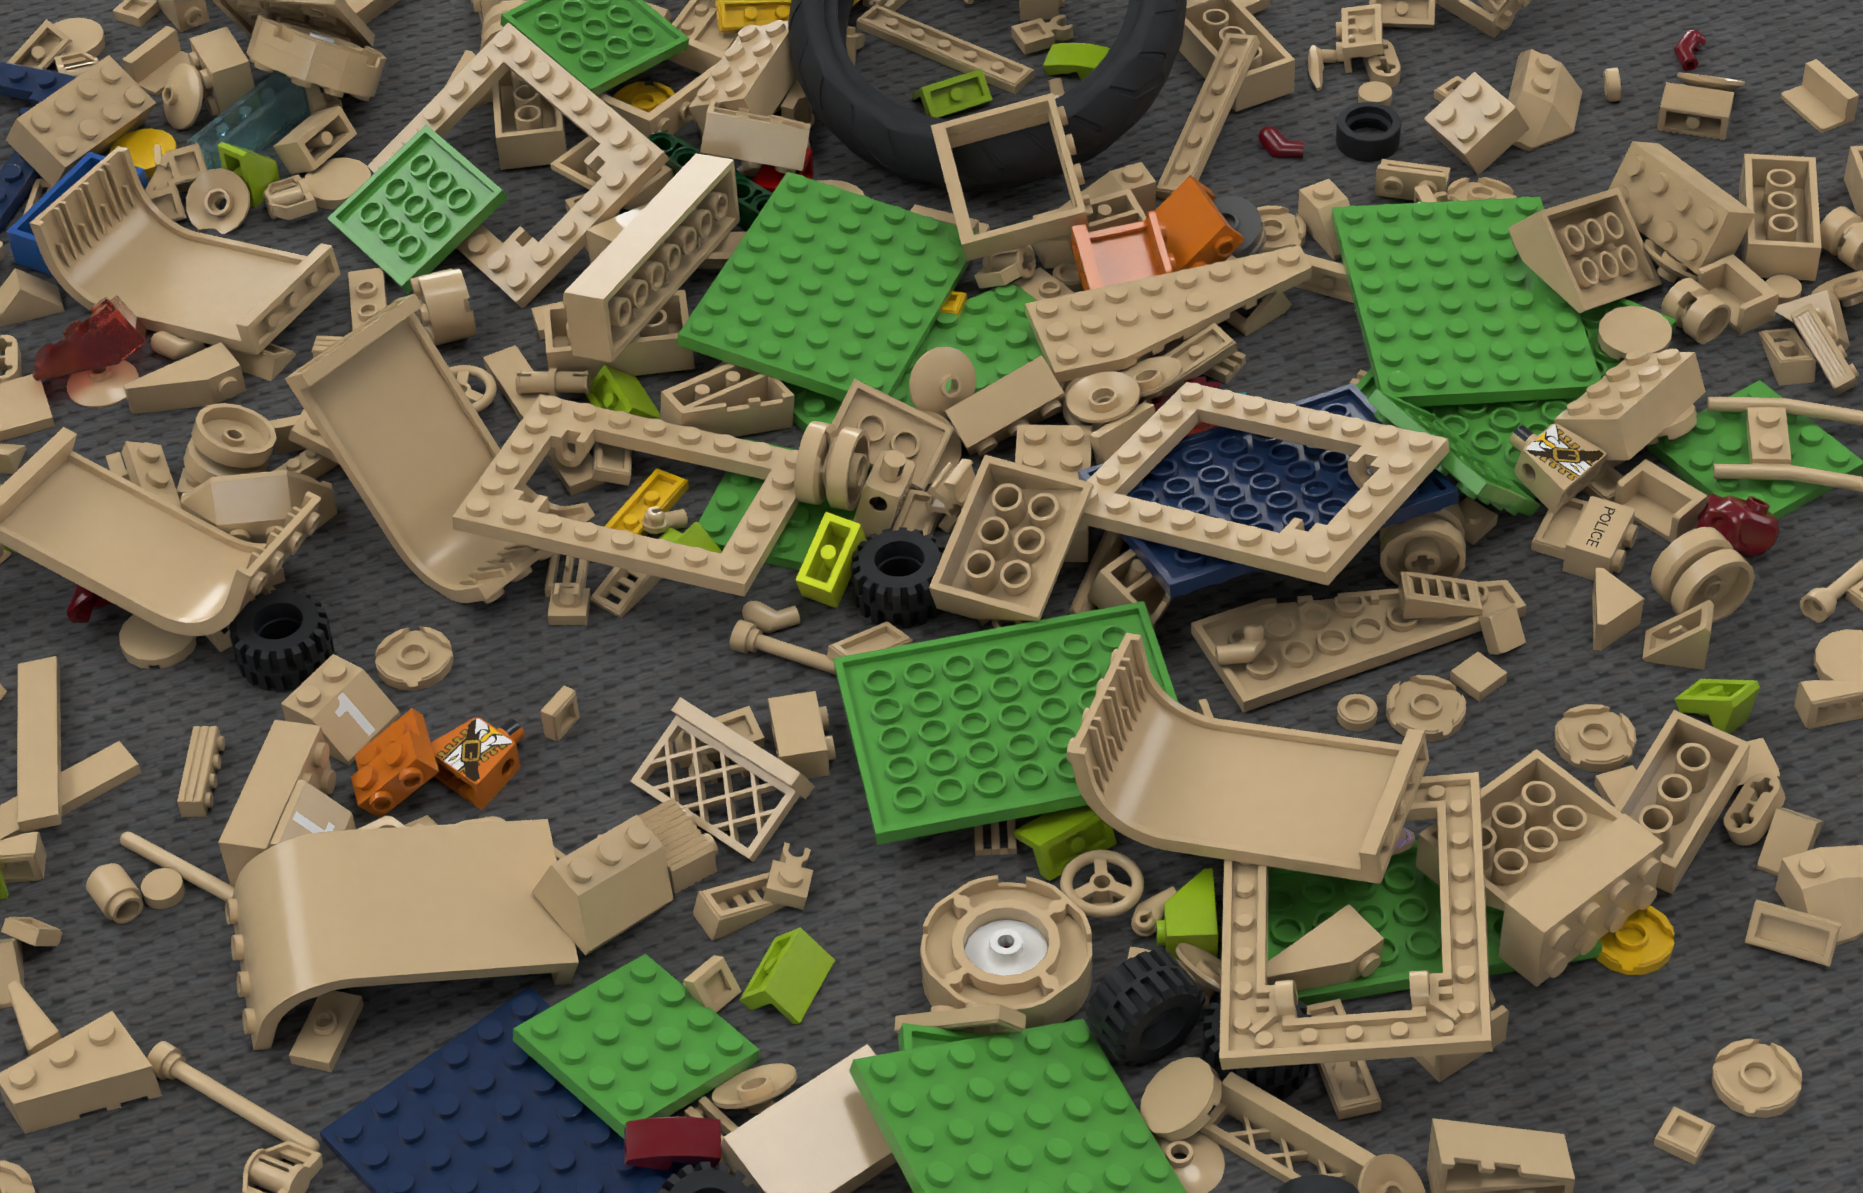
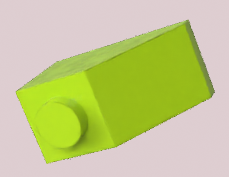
M224 142L219 143L217 147L222 168L235 172L245 181L250 192V207L256 208L264 201L263 191L267 189L269 183L280 180L276 161L245 148Z
M1213 868L1203 869L1164 903V920H1156L1157 946H1165V950L1175 959L1180 960L1175 951L1180 943L1194 945L1217 957L1218 927Z

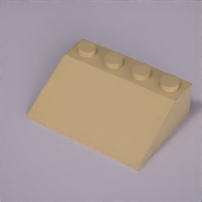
M1619 187L1541 210L1508 227L1513 246L1519 252L1522 261L1578 313L1603 306L1662 284L1652 260L1644 248L1643 240Z
M984 455L929 586L936 608L973 619L1040 621L1094 488L1093 483Z
M1538 749L1534 750L1481 789L1486 905L1504 911L1507 900L1623 814ZM1437 820L1419 833L1416 867L1440 886Z

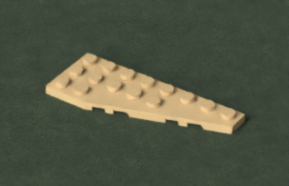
M1299 245L1025 303V314L1046 363L1058 383L1098 372L1126 369L1137 364L1138 357L1148 352L1155 355L1163 351L1164 344L1179 338L1186 340L1214 322L1219 324L1229 319L1230 312L1240 307L1247 310L1256 306L1257 299L1267 294L1274 293L1278 295L1311 279L1312 267Z
M1508 580L1477 582L1483 609L1482 615L1516 605L1519 618L1525 616L1526 604ZM1398 588L1338 593V596L1334 599L1313 600L1312 595L1297 596V602L1277 603L1276 598L1261 599L1192 622L1191 634L1244 713L1480 632L1482 628L1478 617L1481 615L1403 619ZM1460 594L1461 600L1469 601L1468 594ZM1446 595L1447 598H1453L1452 595ZM1258 623L1264 627V636L1267 637L1266 646L1254 660L1247 663L1217 665L1215 646L1238 644L1244 638L1243 628L1247 624Z

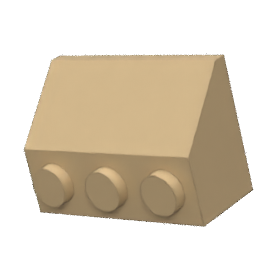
M588 136L550 164L551 169L590 190L600 179L588 168L584 160L599 144ZM663 165L622 208L630 211L649 203L673 178L672 168Z
M638 815L633 816L551 864L532 891L585 956L673 901L664 845Z

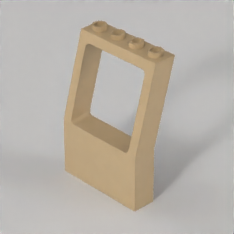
M866 1044L724 1136L721 1146V1157L729 1165L734 1174L738 1170L746 1177L741 1182L747 1188L754 1184L759 1191L758 1193H851L896 1163L897 1161L849 1072L853 1059L875 1056L876 1054Z

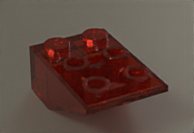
M118 295L111 300L105 297L91 308L92 315L83 323L78 319L70 324L62 332L65 337L57 344L53 345L52 342H49L34 355L37 359L34 361L33 378L39 381L119 364L146 342L145 326Z

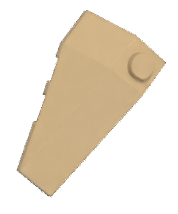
M1863 845L1819 847L1782 858L1775 890L1787 908L1842 923L1836 946L1854 941L1863 935Z

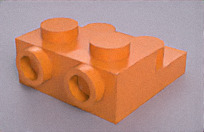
M413 708L358 751L354 755L358 771L351 776V781L358 806L380 818L435 776L439 770L423 714Z

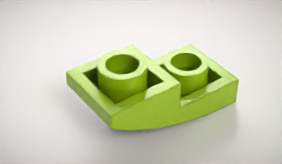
M1086 43L1052 44L1043 68L1048 76L1077 72L1082 81L1104 59L1110 48Z

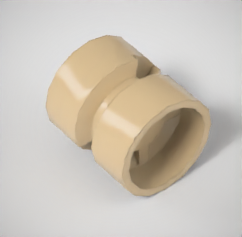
M1840 206L1835 208L1820 224L1821 247L1830 254L1838 256L1843 263L1855 271H1860L1863 269V220L1847 207Z
M1684 278L1677 282L1665 295L1661 306L1662 314L1677 319L1676 326L1683 328L1686 334L1700 344H1705L1717 338L1727 327L1731 317L1730 306L1715 295L1709 294L1706 288L1692 278Z

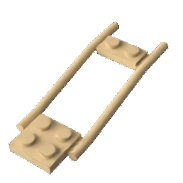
M1707 398L1708 412H1746L1750 464H1713V479L1792 480L1863 492V477L1791 465L1786 413L1863 426V411L1788 398Z

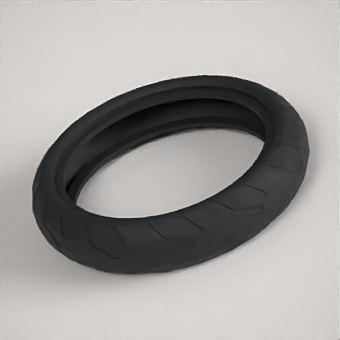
M791 0L788 30L794 70L807 100L824 125L852 153L872 166L909 182L947 190L931 125L950 120L914 112L895 103L870 85L858 72L847 54L846 46L847 25L854 0ZM1129 0L1122 28L1104 59L1078 85L1055 99L1057 107L1064 106L1069 125L1062 126L1064 134H1072L1077 154L1071 155L1073 165L1078 163L1081 165L1105 151L1132 128L1151 107L1168 80L1182 44L1187 0ZM1049 122L951 148L962 191L1011 189L1063 174Z

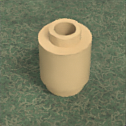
M110 863L102 865L91 873L86 883V890L108 919L124 924L134 920L143 909L142 894L119 864Z

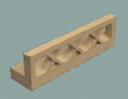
M1230 1072L1222 1081V1097L1219 1105L1209 1114L1211 1117L1209 1122L1200 1129L1201 1133L1284 1183L1290 1179L1300 1177L1299 1174L1293 1171L1292 1162L1308 1160L1317 1165L1319 1174L1339 1177L1353 1184L1358 1189L1362 1169L1370 1159L1376 1156L1233 1072ZM1226 1114H1229L1243 1123L1244 1131L1228 1133L1217 1125ZM1272 1139L1280 1144L1282 1153L1265 1155L1256 1150L1254 1141Z

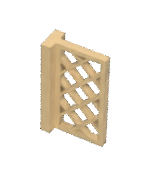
M680 697L671 709L676 714L675 718L630 782L661 803L674 798L680 808L687 807L692 812L698 827L754 862L798 798L801 796L806 800L815 786L799 771ZM684 730L690 734L692 749L674 754L672 743L679 733ZM699 741L703 742L706 745L700 747ZM713 752L720 753L722 768L703 773L701 756ZM693 758L695 775L677 780L675 763ZM729 760L733 761L736 764L730 766ZM667 765L668 783L651 786L646 782L655 768ZM743 771L750 772L752 787L733 792L731 775ZM723 777L725 794L706 799L704 782ZM759 779H761L762 781H764V782H766V783L760 785V784H759ZM696 784L698 802L682 806L679 803L678 789ZM774 790L785 794L775 809L763 811L761 794ZM670 791V797H668L664 793ZM753 796L755 814L736 819L734 801ZM726 803L728 821L711 825L709 823L708 808ZM700 810V817L693 812ZM757 823L758 834L747 848L739 843L738 827ZM730 830V836L725 834L723 831Z

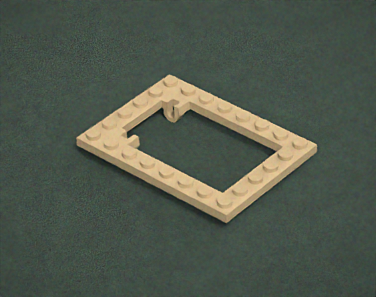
M508 22L367 167L375 173L425 125H428L443 138L509 70L514 72L599 144L584 160V163L600 180L539 242L519 226L502 243L481 224L456 247L458 251L515 303L524 308L587 244L586 229L613 218L669 158L659 147Z
M1186 382L1087 480V482L1093 483L1094 488L1079 523L1329 585L1450 452L1448 438L1430 435L1425 432L1406 430L1393 425H1383L1360 418L1346 417L1327 411L1296 406L1291 403L1286 404L1258 396L1254 397L1230 390ZM1199 422L1352 455L1348 460V473L1356 486L1360 488L1327 525L1316 523L1307 532L1304 529L1303 519L1294 517L1280 533L1126 496ZM1367 467H1370L1371 475L1367 472Z
M540 394L453 515V529L745 597L799 504L794 486L798 450H788L770 446L764 442H752L735 438L728 434H716L699 430L696 427H685L667 423L660 419H649L631 415L625 411H613L595 407L589 403H577L560 399L557 396ZM567 442L576 444V453L568 449ZM595 442L765 480L721 554L699 547L672 543L665 539H655L633 534L625 530L598 526L591 522H581L559 517L556 514H547L549 511L547 496L538 495L535 501L531 503L525 501L524 491H521L551 448H555V455L560 463L568 467H577L582 463Z
M1479 772L1422 777L1405 820H1438L1443 973L1429 974L1428 970L1409 972L1412 1010L1298 1018L1295 1005H1298L1295 981H1276L1275 985H1268L1269 866L1224 860L1219 1052L1222 1070L1493 1052Z

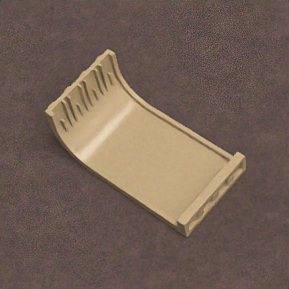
M119 146L29 223L43 260L52 275L71 297L91 312L111 321L156 332L165 331L177 337L211 345L222 342L228 349L258 355L341 275L331 245L321 243L308 256L199 233L180 226L162 213L152 202L139 180L129 149Z
M414 293L393 301L290 374L285 380L391 545L414 574L425 584L452 601L459 603L484 601L485 604H488L505 593L503 587L510 581H519L532 572L530 566L538 559L543 561L555 553L453 529V515L496 457L500 448L414 313L423 307ZM527 485L521 490L524 491L526 502L533 503L538 496ZM549 502V511L547 512V514H556L559 517L587 522L595 516L588 503L560 506Z
M65 427L0 486L1 544L163 630L186 636L209 635L229 625L251 599L261 592L269 579L279 572L286 560L296 553L307 536L314 533L321 520V515L317 511L322 498L308 491L304 496L301 508L299 509L294 506L292 512H289L286 516L283 529L276 526L274 532L269 533L266 543H252L238 539L75 453L72 450L77 434Z
M1126 633L1119 648L1114 649L1112 652L1110 667L1105 677L1098 681L1096 696L1090 708L1084 710L1081 727L1076 737L1071 738L1067 747V760L1072 764L1078 789L1086 803L1109 826L1137 842L1167 851L1377 884L1382 882L1429 762L1425 730L1408 728L1402 744L1223 720L1194 712L1175 701L1158 685L1148 665L1142 635Z
M548 819L318 832L278 843L254 857L241 870L236 880L232 899H226L225 904L227 924H234L235 935L231 937L232 958L234 961L239 960L241 971L237 973V992L239 997H245L247 1008L243 1009L242 1015L243 1030L245 1035L251 1034L253 1050L271 1048L279 1021L293 1007L309 998L338 989L551 973L554 985L571 983L579 964L575 943L532 893L550 865L557 861Z

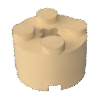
M459 267L410 278L413 294L415 293L417 298H420L419 301L423 306L416 311L419 321L422 320L423 326H425L424 329L435 346L477 335L473 310H470L468 301L470 297Z

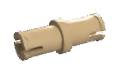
M549 368V371H517L516 391L518 394L548 393L558 397L559 393H591L592 375L590 370L559 371L558 368Z

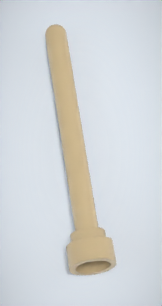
M1863 558L1827 588H1814L1802 597L1800 608L1803 614L1817 623H1821L1835 612L1837 599L1863 579Z
M739 620L732 631L730 638V648L744 654H747L749 651L755 653L757 650L836 675L834 662L827 658V655L765 636L762 630L757 629L756 624Z
M124 832L121 835L120 843L125 848L162 868L176 870L183 879L224 901L232 899L235 887L132 832Z
M161 1041L150 1051L147 1059L153 1066L155 1075L159 1079L166 1080L168 1078L174 1080L177 1078L284 1142L291 1141L319 1152L320 1144L316 1139L186 1064V1059L182 1056L181 1050L172 1044Z

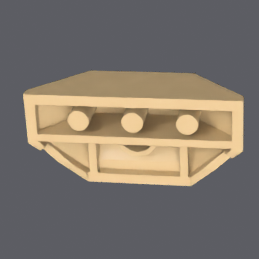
M1533 49L1521 52L1518 56L1508 101L1517 108L1529 127V130L1512 144L1525 151H1533L1541 146H1546L1571 136L1574 133L1582 96L1581 88L1561 62Z
M289 470L211 477L197 486L190 494H185L181 497V506L186 512L238 539L252 543H266L269 533L274 532L276 526L283 529L287 514L292 512L294 506L299 509L301 508L304 496L308 491L322 498L317 511L321 515V520L316 530L337 514L332 483L318 482L309 476Z

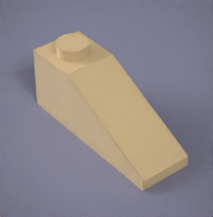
M1142 162L1109 171L1081 192V195L1088 193L1089 198L1093 199L1130 188L1145 215H1147V212L1156 210V181ZM1071 200L1062 205L1060 208L1072 205Z
M222 342L123 385L132 414L208 406L233 398L237 394L246 391L241 366Z
M1348 904L1268 961V985H1275L1276 981L1294 980L1297 991L1354 981L1361 975L1367 977L1381 964L1384 938Z

